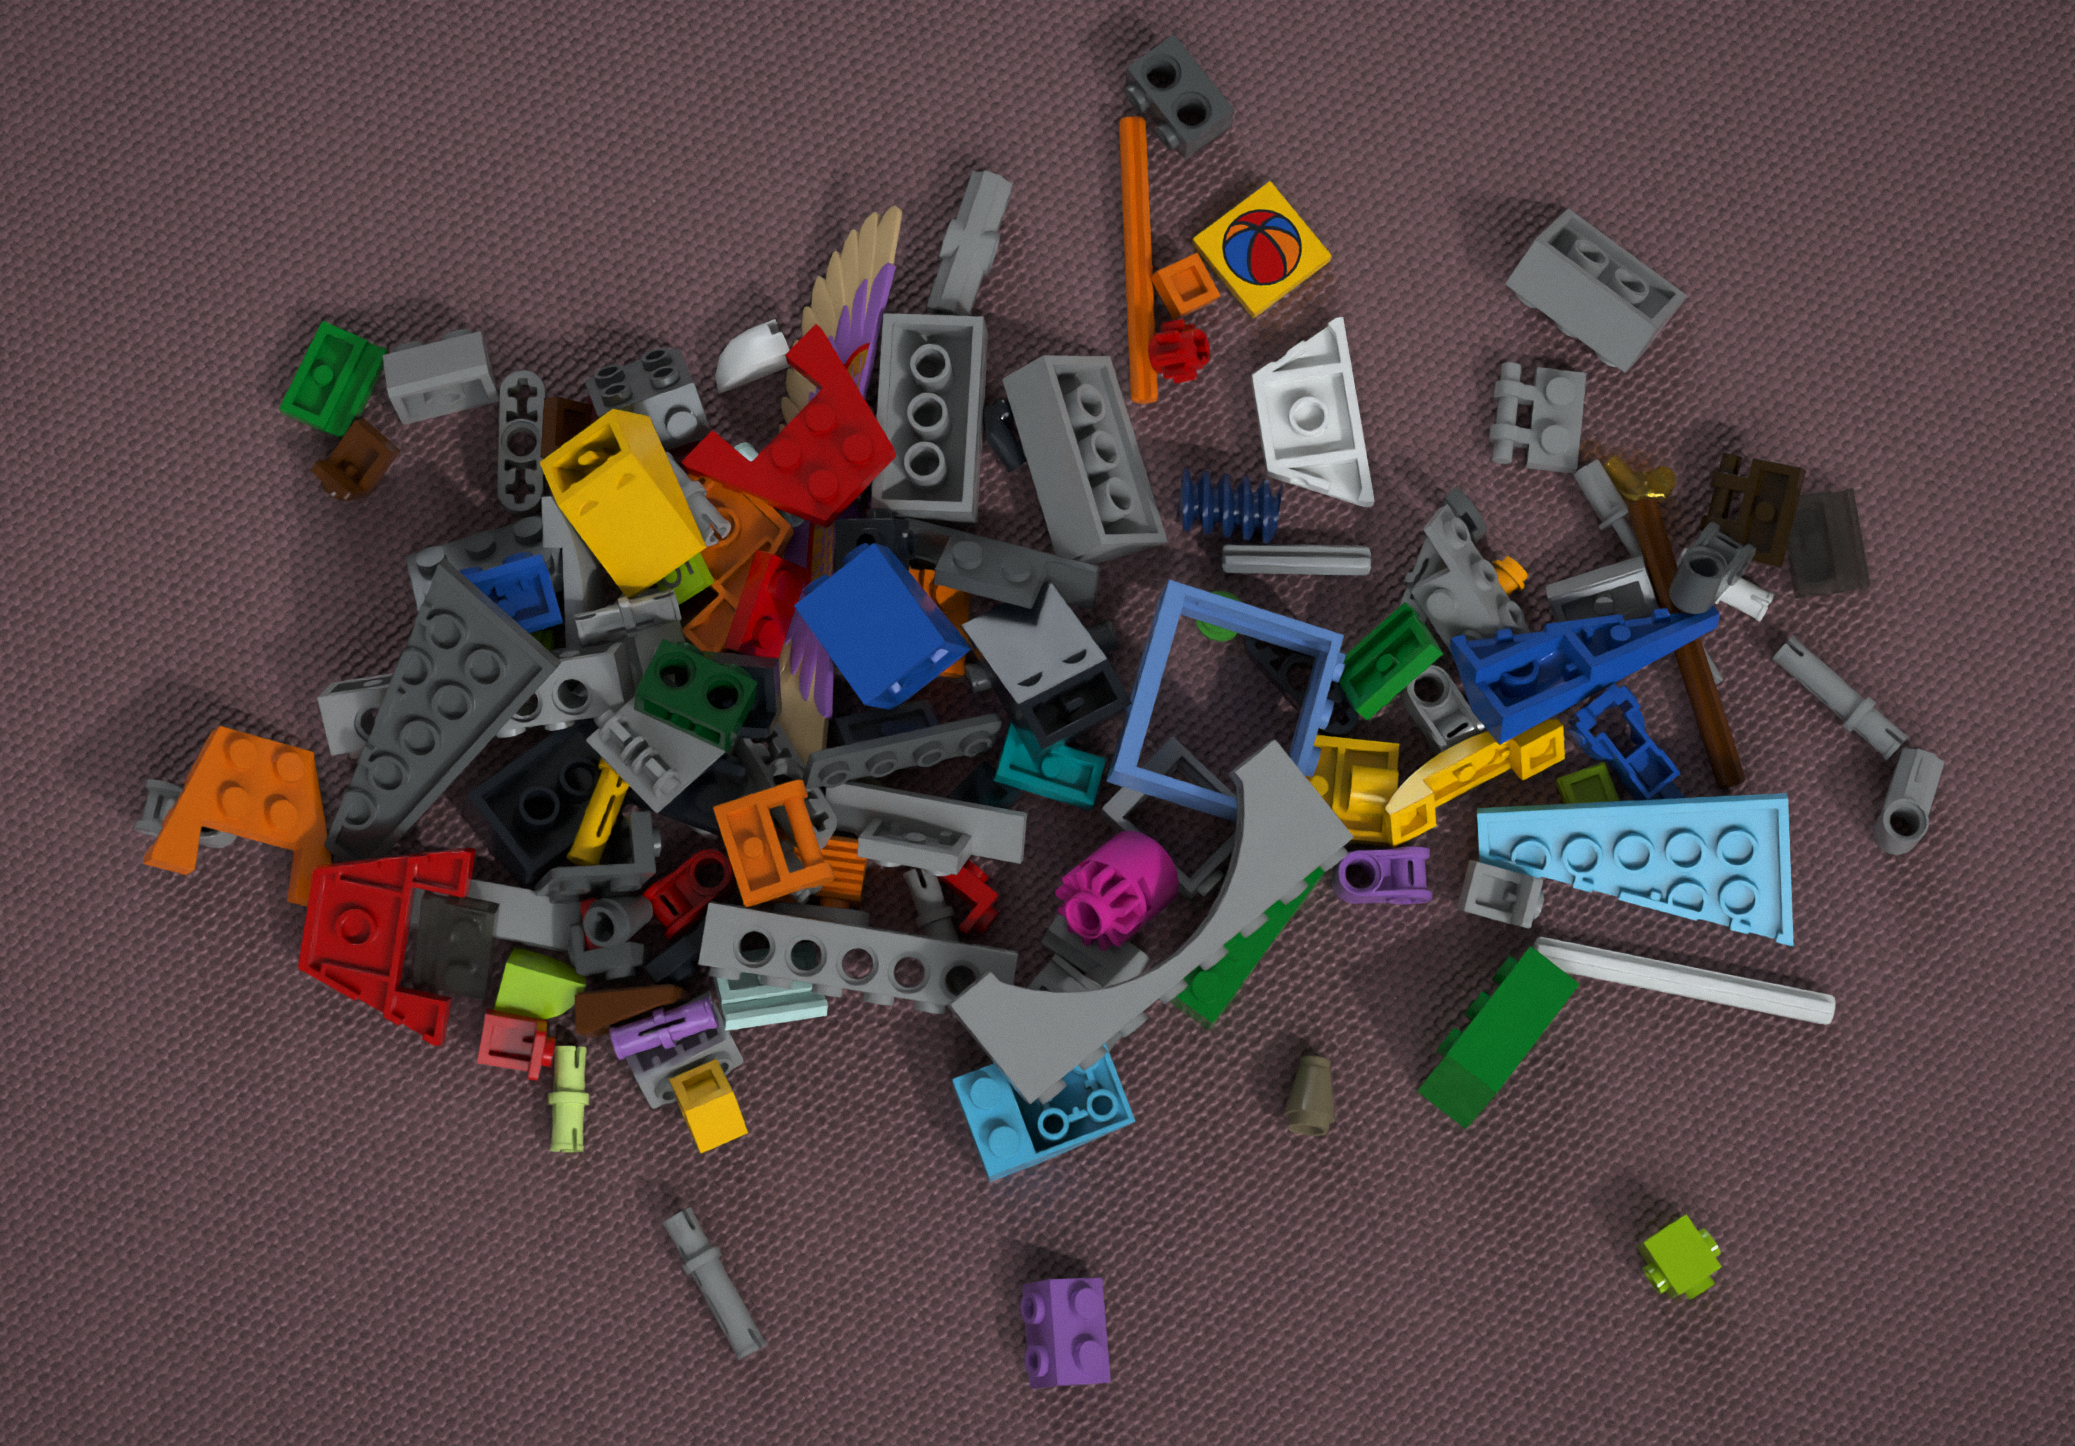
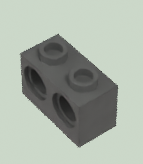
M1175 34L1127 67L1125 82L1127 87L1124 88V92L1128 100L1138 112L1142 113L1146 110L1157 124L1154 126V130L1163 145L1170 151L1176 148L1184 159L1232 126L1234 108ZM1155 74H1164L1172 79L1173 84L1166 88H1157L1151 85L1148 79ZM1192 111L1199 114L1203 121L1196 126H1187L1180 122L1178 116L1183 112Z

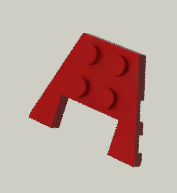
M815 324L788 351L785 357L787 363L820 390L816 396L753 461L745 458L712 430L681 463L683 469L697 478H701V476L721 483L723 488L738 494L742 492L767 501L769 506L828 528L896 457V453L824 331Z
M467 847L324 864L315 867L312 873L298 969L352 1000L359 999L382 1012L383 1017L398 1026L403 1024L423 1036L422 1039L431 1045L441 1046L445 1042L452 997L400 986L415 888L464 898L469 894L476 849Z

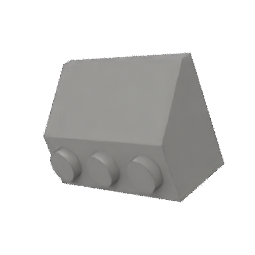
M1569 208L1534 240L1505 283V285L1515 291L1517 298L1522 303L1531 308H1538L1553 319L1556 326L1564 334L1580 339L1595 350L1597 357L1602 362L1611 367H1618L1624 373L1642 356L1687 297L1686 294Z

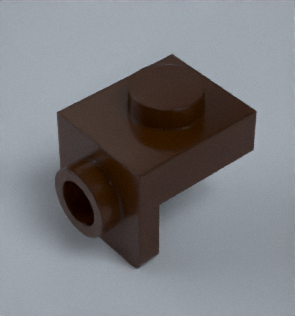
M562 397L544 398L540 458L545 459L592 424L593 405Z
M359 419L354 421L330 457L326 460L316 461L311 468V472L321 480V487L330 496L341 501L361 499L370 495L401 450L365 419Z

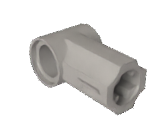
M1902 748L1900 750L1881 815L1874 824L1873 830L1875 842L1882 850L1889 854L1900 855L1909 852L1921 840L1928 829V815L1945 762L1936 757L1935 754L1921 749ZM1900 817L1906 820L1911 826L1912 835L1900 836L1895 833L1891 828L1890 818Z
M1060 914L1057 915L1040 942L1041 946L1053 954L1057 953L1071 966L1085 974L1084 976L1098 988L1114 985L1141 974L1150 961L1144 952L1128 941L1124 942L1120 947L1112 945L1106 951L1100 949L1097 939L1089 946H1085L1081 936L1075 932L1070 933L1067 930L1068 923L1066 918Z

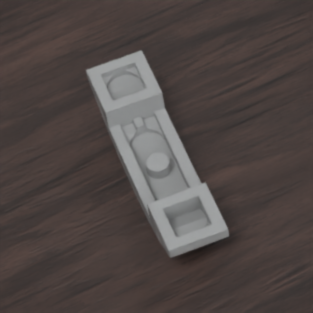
M554 496L541 497L543 548H562L566 647L562 648L581 646L573 615L603 608L599 562L560 510ZM568 679L567 686L573 692L580 681Z
M471 880L469 894L464 898L415 888L409 927L424 929V926L523 942L525 946L568 952V942L571 939L570 925L579 923L582 919L581 901L569 904H551L549 896L537 897L533 890L478 880Z

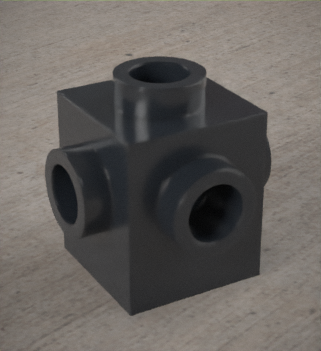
M862 509V519H835V570H840L845 566L843 562L844 557L856 547L864 543H868L869 546L877 543L889 547L909 571V560H913L916 551L915 534L912 529H909V520L892 518V509Z

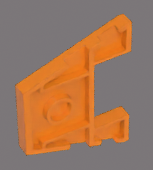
M689 474L687 476L692 481H699L707 491L706 498L724 519L730 522L731 529L723 539L713 526L709 524L714 531L713 535L719 542L712 546H706L700 553L715 581L709 587L718 597L688 623L681 632L700 651L726 653L728 648H725L724 644L756 550L780 557L794 531L791 525L772 506L768 505L767 501L744 492L738 494L723 488L719 482L703 476L697 478Z
M218 726L208 736L183 783L185 786L173 808L169 809L161 824L162 829L154 844L149 846L144 855L143 864L188 875L195 870L201 827L211 828L292 850L294 854L287 902L307 907L313 869L318 865L332 864L331 853L324 846L328 835L314 752Z

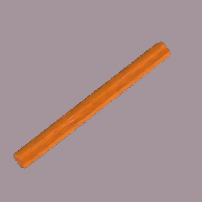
M1129 116L1122 118L1119 122L1130 393L1133 403L1149 404L1156 402L1158 398L1157 373L1152 368L1148 355L1149 341L1155 334L1153 282L1150 278L1153 275L1146 121L1143 117Z

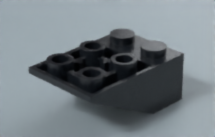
M1050 580L1042 584L1032 609L1004 603L960 626L1032 761L1121 716L1132 704L1109 660Z

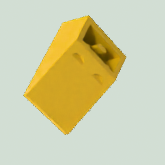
M611 409L539 462L558 507L628 599H634L706 548V544L650 416Z

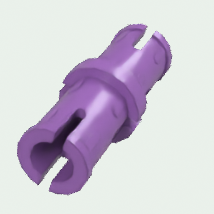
M706 996L701 1000L667 1011L663 1007L652 1010V1016L617 1028H610L609 1032L616 1055L619 1060H622L627 1056L663 1045L665 1049L676 1046L675 1040L711 1028H718L719 1024L709 996ZM684 1020H685V1022H683V1023H680V1024L671 1026L672 1024H675V1023H678V1022H681V1021H684ZM657 1030L656 1032H653V1033H650V1034H647V1035H644V1036H643V1034H645V1033H648V1032Z

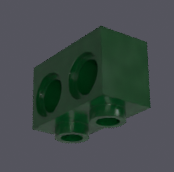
M662 639L635 690L634 710L728 753L755 701L758 682L751 679L750 674L737 665L724 663L722 666L705 658L698 648L689 643L679 641L674 644L666 639ZM668 674H679L687 680V683L681 687H670L664 684L661 679ZM717 695H724L729 697L734 702V705L728 709H718L712 706L708 700Z

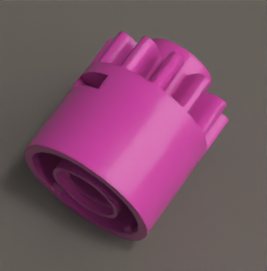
M1136 831L1117 833L1062 878L1063 885L1055 890V894L1065 902L1057 908V912L1065 916L1068 923L1067 930L1070 933L1075 932L1081 936L1085 946H1089L1097 939L1098 946L1102 951L1108 950L1112 945L1120 947L1173 902L1179 887L1177 870L1165 849L1151 837Z

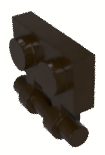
M1723 453L1719 471H1713L1710 487L1714 488L1708 515H1702L1699 531H1703L1710 522L1714 521L1720 525L1719 531L1733 538V540L1743 546L1751 544L1756 547L1755 555L1751 560L1752 563L1782 569L1806 471L1801 467L1753 458L1749 476H1739L1742 457ZM1734 493L1744 494L1737 521L1727 519Z

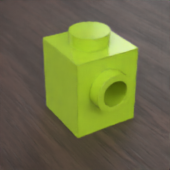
M1687 1214L1636 1246L1648 1264L1642 1268L1646 1278L1659 1294L1666 1291L1671 1299L1682 1293H1685L1689 1300L1695 1298L1715 1284L1710 1275L1722 1267L1716 1259L1721 1252L1715 1240L1706 1229L1702 1228L1698 1231Z

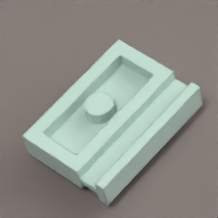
M813 942L794 945L792 957L799 967L810 969L818 965ZM770 948L745 951L743 953L751 960H761L768 956ZM741 972L739 980L713 977L720 1010L724 1018L725 1031L827 1016V999H825L824 995L811 992L813 983L792 980L791 989L762 985L760 984L761 975Z

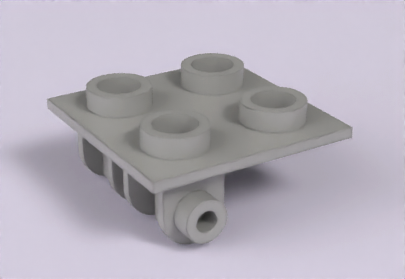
M667 675L661 679L667 686L678 687ZM634 696L618 712L614 713L610 709L603 713L596 721L599 729L588 737L586 742L657 814L721 757L725 751L634 710Z

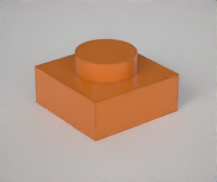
M1198 252L1158 270L1150 277L1173 320L1215 302L1221 296Z

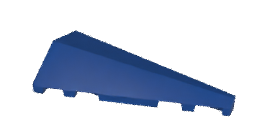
M1713 605L1708 611L1700 614L1687 612L1669 614L1668 609L1664 608L1653 610L1651 617L1624 620L1622 614L1549 623L1545 624L1543 631L1513 635L1511 629L1497 630L1494 638L1467 641L1465 635H1458L1451 638L1450 649L1472 712L1496 742L1501 745L1718 627L1720 613Z

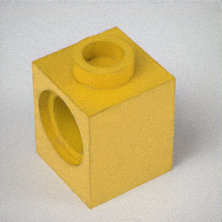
M717 1058L669 1079L684 1121L700 1154L748 1133L734 1092Z

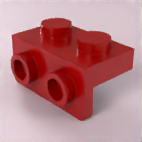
M756 550L724 647L741 655L779 658L796 609L794 605L798 603L809 569L771 553Z

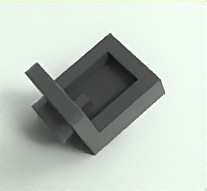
M579 922L570 925L571 939L568 942V955L578 975L598 979L606 977V982L608 983L623 982L637 978L636 970L644 969L646 965L653 961L651 946L635 942H625L622 946L615 949L603 947L588 951L583 923Z

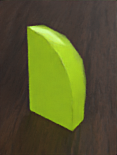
M514 947L506 962L494 1010L542 1020L562 1015L575 1005V995H578V992L584 991L586 979L583 975H578L575 968L563 961Z

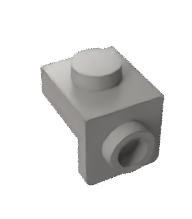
M1470 860L1457 910L1529 929L1533 919L1539 916L1543 906L1544 893L1541 890L1543 879Z

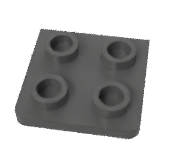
M653 349L645 353L641 360L624 366L619 364L605 366L597 370L593 377L585 381L598 419L611 409L650 416L665 452L703 439L711 432L694 381L679 349Z
M650 811L630 812L612 829L610 834L612 865L553 868L535 885L536 896H549L551 904H569L580 901V895L600 894V898L631 896V892L641 889L642 885L656 873L655 857H659L661 852L660 831L658 826H652Z

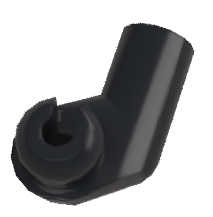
M1000 397L992 405L987 403L984 406L983 427L987 443L1006 470L1012 472L1023 465L1027 459L1023 449L1006 426V424L1015 420L1010 403L1006 398Z

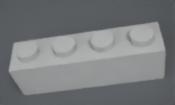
M883 313L876 419L893 445L896 457L872 481L871 509H892L893 517L900 519L908 517L939 526L977 527L988 331L984 317Z
M1043 355L1002 379L1022 442L1023 453L1027 459L1037 491V499L1041 505L1051 537L1052 548L1056 556L1094 565L1157 547L1168 542L1110 356Z

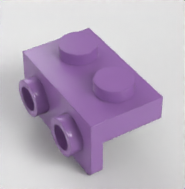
M1102 1277L1048 1279L1024 1284L1022 1288L1021 1315L1026 1329L1027 1350L1025 1353V1368L1029 1374L1030 1387L1032 1389H1040L1054 1386L1110 1383Z

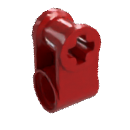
M707 849L694 854L671 874L666 875L653 884L642 895L651 902L654 916L666 929L665 938L672 942L688 932L704 917L710 901L721 902L728 897L734 890L737 881L728 858L719 851ZM710 863L722 865L725 874L719 885L706 888L699 884L698 876L704 866ZM665 900H669L677 910L678 915L675 916L664 902Z

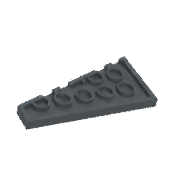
M445 558L437 565L432 578V584L425 601L420 607L411 636L400 656L375 718L372 732L362 750L350 786L344 794L324 846L342 862L383 858L561 664L560 660Z

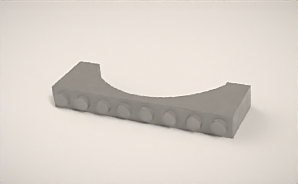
M1276 740L1264 744L1228 774L1236 784L1237 801L1235 842L1229 869L1220 893L1208 915L1193 935L1172 955L1152 969L1129 980L1104 988L1079 992H1047L1025 989L999 982L992 972H986L947 1004L949 1009L1026 1103L1031 1104L1038 1098L1042 1104H1045L1067 1086L1062 1078L1073 1068L1079 1065L1085 1071L1108 1052L1103 1046L1107 1040L1118 1031L1123 1038L1135 1031L1148 1019L1143 1011L1158 998L1163 1004L1175 998L1188 986L1183 978L1198 965L1204 971L1211 968L1229 952L1224 947V944L1239 932L1244 938L1251 935L1269 919L1264 913L1266 909L1279 899L1284 905L1291 902L1309 886L1304 880L1306 876L1317 867H1320L1324 872L1328 871L1348 854L1344 845L1353 839L1354 836Z

